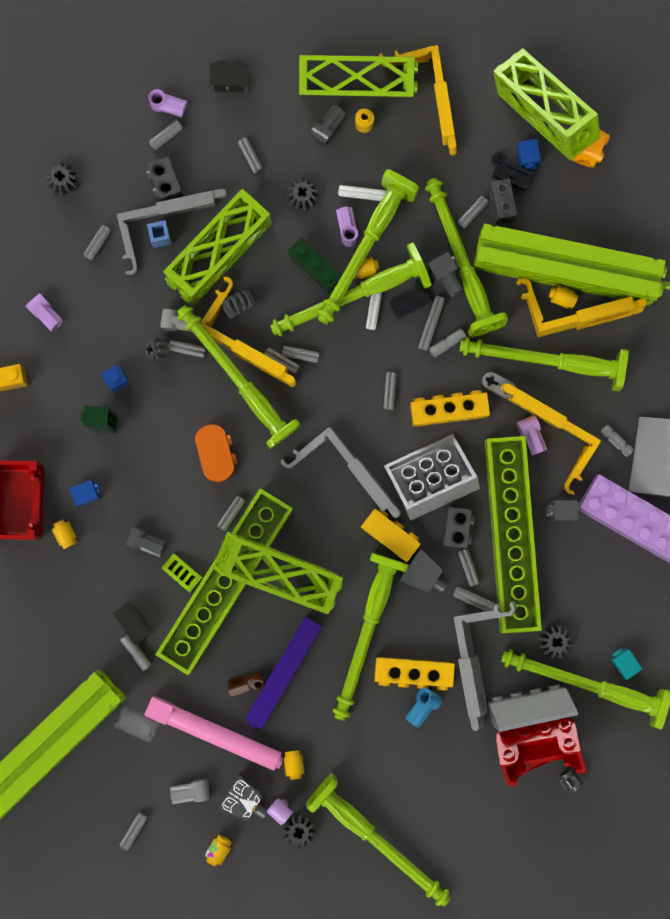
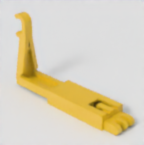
M438 45L399 54L396 50L394 52L395 57H415V61H418V63L429 62V59H432L436 82L434 83L442 142L443 146L448 145L451 156L456 155V140L447 84L443 80ZM389 62V63L392 64L393 66H396V65H402V64L405 63V62Z
M223 277L224 281L228 282L229 285L223 293L219 290L215 291L218 297L200 323L214 341L230 349L235 356L290 387H294L296 381L293 376L288 374L287 367L238 339L234 341L211 328L223 307V301L228 298L234 287L230 278Z
M520 278L516 282L517 285L525 284L528 293H523L521 299L527 300L537 337L572 328L580 330L632 316L633 314L643 312L647 304L645 299L633 301L631 296L578 310L575 315L542 323L544 319L531 282L527 278Z
M508 383L501 384L500 389L510 395L507 400L555 428H562L588 443V446H584L564 483V490L574 495V491L569 489V485L574 478L578 481L583 480L579 475L601 440L567 421V417Z

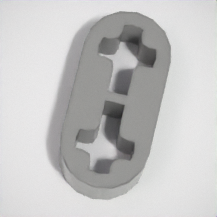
M493 372L486 373L481 380L483 388L504 399H508L510 395L504 394V391L500 389L501 384L508 383L516 388L513 382ZM493 377V382L497 383L498 386L494 384L488 386V382L485 379Z

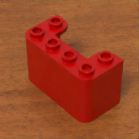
M0 460V540L42 539L45 476L43 463L38 461Z
M570 717L501 732L498 731L496 735L500 766L508 787L518 785L519 776L526 775L525 765L562 758L565 767L572 766L577 774L587 773L574 720Z

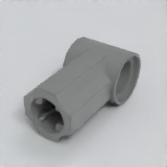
M162 310L160 329L193 332L192 330L185 329L187 324L184 320H178L179 314L176 310Z
M199 779L189 784L170 787L172 803L210 800L208 779Z

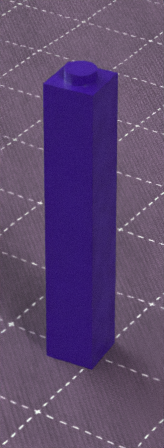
M305 616L245 719L248 720V725L255 729L258 727L263 728L322 627L320 624Z

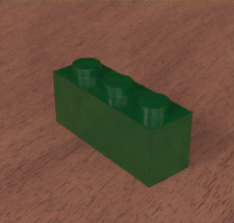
M302 237L288 250L289 256L328 294L335 289L342 275Z
M85 405L84 410L81 411L80 421L83 422V426L93 432L116 434L118 415L108 407Z

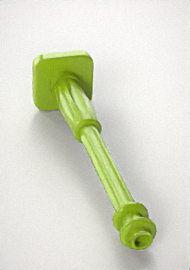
M386 169L383 174L381 185L387 190V193L376 207L364 231L365 236L330 298L323 301L325 307L323 310L317 311L318 320L326 325L334 321V312L340 311L339 304L374 242L380 239V236L391 222L400 201L404 199L408 202H413L418 194L419 186L392 170Z
M433 178L427 181L425 190L432 195L429 201L436 206L460 268L459 276L461 277L465 295L476 316V322L470 325L468 334L470 338H475L503 328L508 321L507 314L502 312L494 315L491 312L484 287L475 272V268L470 265L446 203L447 193L441 190L443 182Z
M414 243L407 244V250L411 259L407 260L406 263L388 268L365 281H361L359 286L346 291L339 307L363 296L369 297L389 290L412 277H419L424 288L431 287L432 284ZM321 302L294 315L289 316L285 314V319L280 321L273 319V324L270 325L273 334H278L282 337L283 332L288 329L293 332L295 326L318 317L317 311L323 310L325 305Z
M183 306L177 311L179 314L178 320H184L187 324L185 329L194 332L239 388V394L242 395L254 414L271 431L272 437L266 442V445L272 450L296 431L301 424L297 419L292 420L289 424L282 421L268 400L252 382H248L205 330L200 323L201 317L194 316L192 313L193 307Z
M468 337L465 338V341L461 340L459 350L463 352L464 356L468 353H474L476 358H479L480 355L557 366L559 370L562 369L583 375L607 376L612 379L611 390L618 392L624 386L629 350L621 349L616 355V359L611 361L586 355L564 353L555 355L484 344L481 339L477 342H470Z
M373 552L370 561L378 563L377 569L379 570L369 592L365 614L363 615L365 621L341 696L336 697L337 701H339L338 706L332 709L333 713H335L334 717L344 721L346 717L351 716L348 710L350 705L355 704V701L352 700L375 625L379 624V619L386 606L393 575H396L397 570L407 572L409 567L407 563Z
M509 649L508 652L504 651L501 662L504 663L506 668L512 665L516 667L518 672L521 669L528 670L598 694L599 698L648 713L650 716L649 725L651 727L662 730L670 707L669 690L660 689L657 696L652 698L626 687L607 683L606 681H602V683L530 660L525 658V653H521L520 656L513 654V649Z
M330 773L307 800V809L313 813L321 805L326 807L345 827L361 837L362 840H368L426 891L425 896L427 898L432 896L435 899L436 906H446L451 899L449 890H442L439 887V881L433 882L380 836L375 831V827L356 808L338 796L334 790L338 785L337 777Z

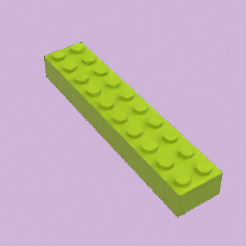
M526 436L489 438L484 441L497 604L500 605L501 612H509L511 610L509 604L513 601L517 606L515 614L499 618L500 633L542 631Z
M260 488L232 533L271 547L293 512V508ZM251 550V551L241 552V553H239L238 555L247 554V553H252V552H257V551H256V550ZM259 556L240 561L248 572L256 571L263 559ZM215 560L155 654L188 676L196 667L247 585L218 573L213 569ZM233 566L232 570L239 572L237 568Z

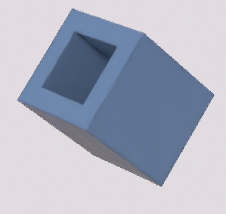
M166 220L147 224L153 248L172 244Z

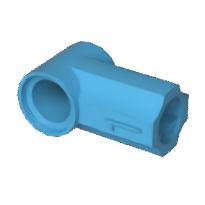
M423 688L418 692L417 702L406 716V720L417 728H420L430 712L438 709L442 703L441 695L427 688Z

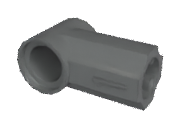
M333 105L323 119L317 121L311 130V134L325 145L328 144L334 136L336 128L346 117V113L340 107Z
M132 527L125 545L161 557L166 541Z

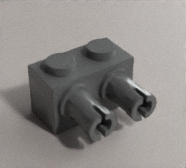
M447 252L429 262L426 270L434 288L444 285L451 299L461 294L460 291L463 288L455 276L458 262L454 256H450Z

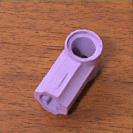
M155 89L149 94L150 106L155 112L163 111L181 118L185 114L186 100L164 94L159 89ZM156 98L162 99V102L158 104L153 101Z
M341 207L336 210L341 241L344 246L353 247L358 241V230L352 207ZM351 233L355 237L353 239H347L345 235Z
M40 293L25 305L51 332L57 330L64 322Z
M535 415L516 422L520 435L526 436V444L531 456L547 450L540 432L539 421Z
M279 798L266 811L280 825H283L293 813L288 808V801L285 799L280 800Z

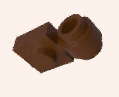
M259 672L253 673L248 678L246 675L227 681L231 697L243 695L245 692L250 691L249 687L261 690L266 684L265 676Z

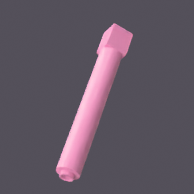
M156 696L151 698L144 714L148 718L164 725L168 724L273 771L275 768H280L284 759L281 757L282 752L176 707L175 704Z

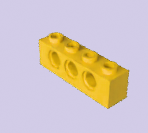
M482 390L471 391V395L464 396L463 393L451 394L452 397L444 398V395L433 396L432 400H425L424 397L415 398L414 402L410 403L412 426L418 427L488 418L490 411L487 393H482ZM470 401L473 404V409L466 410L463 403ZM448 403L452 404L454 406V412H446L444 409V405ZM433 406L436 412L434 415H428L425 408Z
M376 657L374 681L378 682L380 686H390V683H398V687L409 688V684H414L420 689H429V686H437V690H448V687H453L455 664L452 662ZM393 667L400 669V675L396 678H392L389 675V671ZM411 669L419 670V677L417 679L409 678V671ZM432 670L438 671L439 674L435 681H431L428 678V674Z

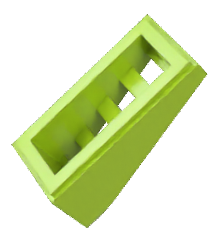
M174 553L162 566V569L190 593L203 579L200 574ZM176 560L178 563L172 570H169L168 568ZM182 565L183 569L178 575H175L176 570ZM188 570L187 576L181 580L180 577ZM192 575L195 576L191 583L187 585L186 582L188 581V579Z

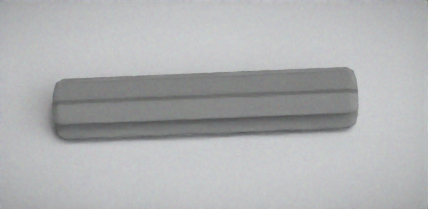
M436 296L418 346L421 350L427 351L445 301L443 297Z
M457 587L453 594L455 598L483 611L494 610L496 604L461 587Z

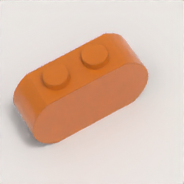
M206 425L195 436L203 473L210 481L222 483L233 476L235 464H238L235 453L231 454L230 446L233 445L230 434L227 435L221 427Z

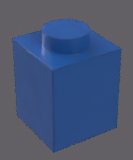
M537 139L517 143L516 152L519 166L527 170L537 168L536 166L541 161Z
M119 365L101 373L113 393L130 385L129 380Z
M93 480L69 488L77 507H82L101 499L99 495L102 493L101 488Z

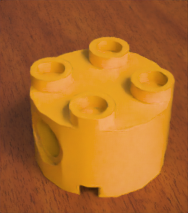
M599 130L600 138L571 161L594 168L596 163H600L604 156L602 149L607 144L610 135Z

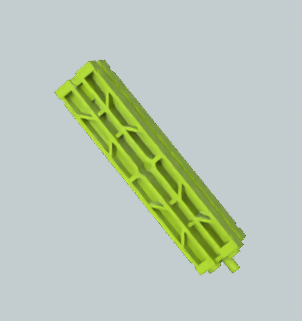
M485 223L479 235L473 264L475 270L478 271L483 270L484 272L517 279L527 278L532 282L551 286L561 285L571 290L614 299L632 296L633 301L645 299L647 301L646 305L649 306L653 301H657L662 296L663 289L670 290V282L661 280L665 278L667 273L665 260H655L651 257L499 226L493 227Z
M101 669L93 672L88 680L84 681L0 762V820L127 698Z

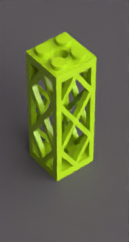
M523 48L514 53L511 58L500 64L493 71L498 95L570 161L600 138L598 114ZM528 79L535 86L525 85L522 83ZM545 80H546V82L549 84L550 87H547V86L545 85ZM525 93L543 96L545 110ZM548 98L566 114L550 112ZM559 123L569 124L572 126L569 129L565 130Z
M299 55V95L413 97V93H417V81H414V73H418V61H415V57ZM308 60L325 61L308 72ZM338 61L375 62L355 73ZM389 62H405L403 63V72ZM330 63H334L352 76L331 88L312 76V74ZM383 64L401 77L381 89L361 77V75L376 66ZM308 79L325 90L308 89ZM358 79L375 91L338 89ZM403 82V91H388Z
M241 189L163 271L166 276L164 280L167 282V285L174 291L178 289L182 299L188 304L192 302L196 305L272 225L270 213L244 189ZM248 212L247 216L233 219L239 213ZM246 221L242 234L225 238L227 226ZM239 240L235 245L223 248L224 244ZM214 247L213 251L199 254L202 250ZM212 257L209 270L191 274L194 261ZM203 277L200 281L190 283L192 279Z
M229 531L226 533L213 565V569L223 576L325 614H329L330 610L334 608L336 594L343 585V578L328 569ZM251 550H256V551H257V552H252V553H247V554L238 555V554L241 553V552H246V551H251ZM261 556L269 568L248 572L240 560ZM271 556L291 564L278 566ZM233 566H235L239 572L232 570ZM297 567H301V568H302L301 570H296V571H291V572H286V573H283V572H282V570H287V569H292V568H297ZM268 573H273V574H274V575H272V576H267V577H262V578H257V579L253 578V576H258V575H263V574H268ZM306 574L313 583V585L295 589L287 578ZM278 580L284 589L266 582ZM315 590L314 594L304 596L298 594L302 592Z

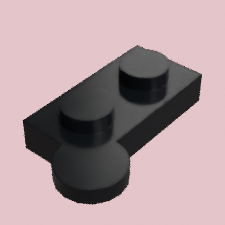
M496 152L492 156V163L496 166L492 177L498 180L510 179L511 186L526 192L534 172L511 162H506L507 156L503 152Z
M417 279L415 289L389 301L397 319L431 303L427 293L430 287L424 288L420 279Z

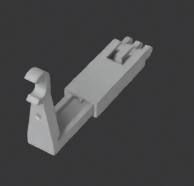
M224 189L207 191L157 202L156 206L117 214L126 255L122 258L125 260L131 259L133 264V270L127 271L125 274L133 275L138 270L130 229L126 222L158 215L162 218L216 206V200L226 198V191Z
M332 427L327 428L301 451L293 449L296 459L292 463L287 464L286 460L281 459V464L284 467L292 468L325 443L328 437L348 462L347 467L382 511L387 509L395 518L401 515V511L360 458H356Z
M514 601L509 604L511 607L509 612H501L500 605L495 604L494 610L453 617L461 659H458L464 695L471 728L474 731L485 726L484 715L489 713L479 658L474 653L469 623L511 616L517 610Z

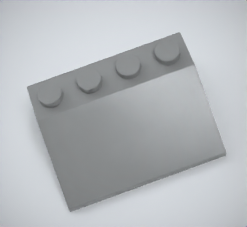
M639 417L629 492L670 498V419Z
M453 434L384 465L410 521L480 489L478 477Z
M560 684L548 686L549 689L541 691V688L529 690V694L522 695V692L510 694L511 698L503 699V696L491 698L492 702H487L492 726L499 732L576 716L578 711L567 689L563 686L560 687Z

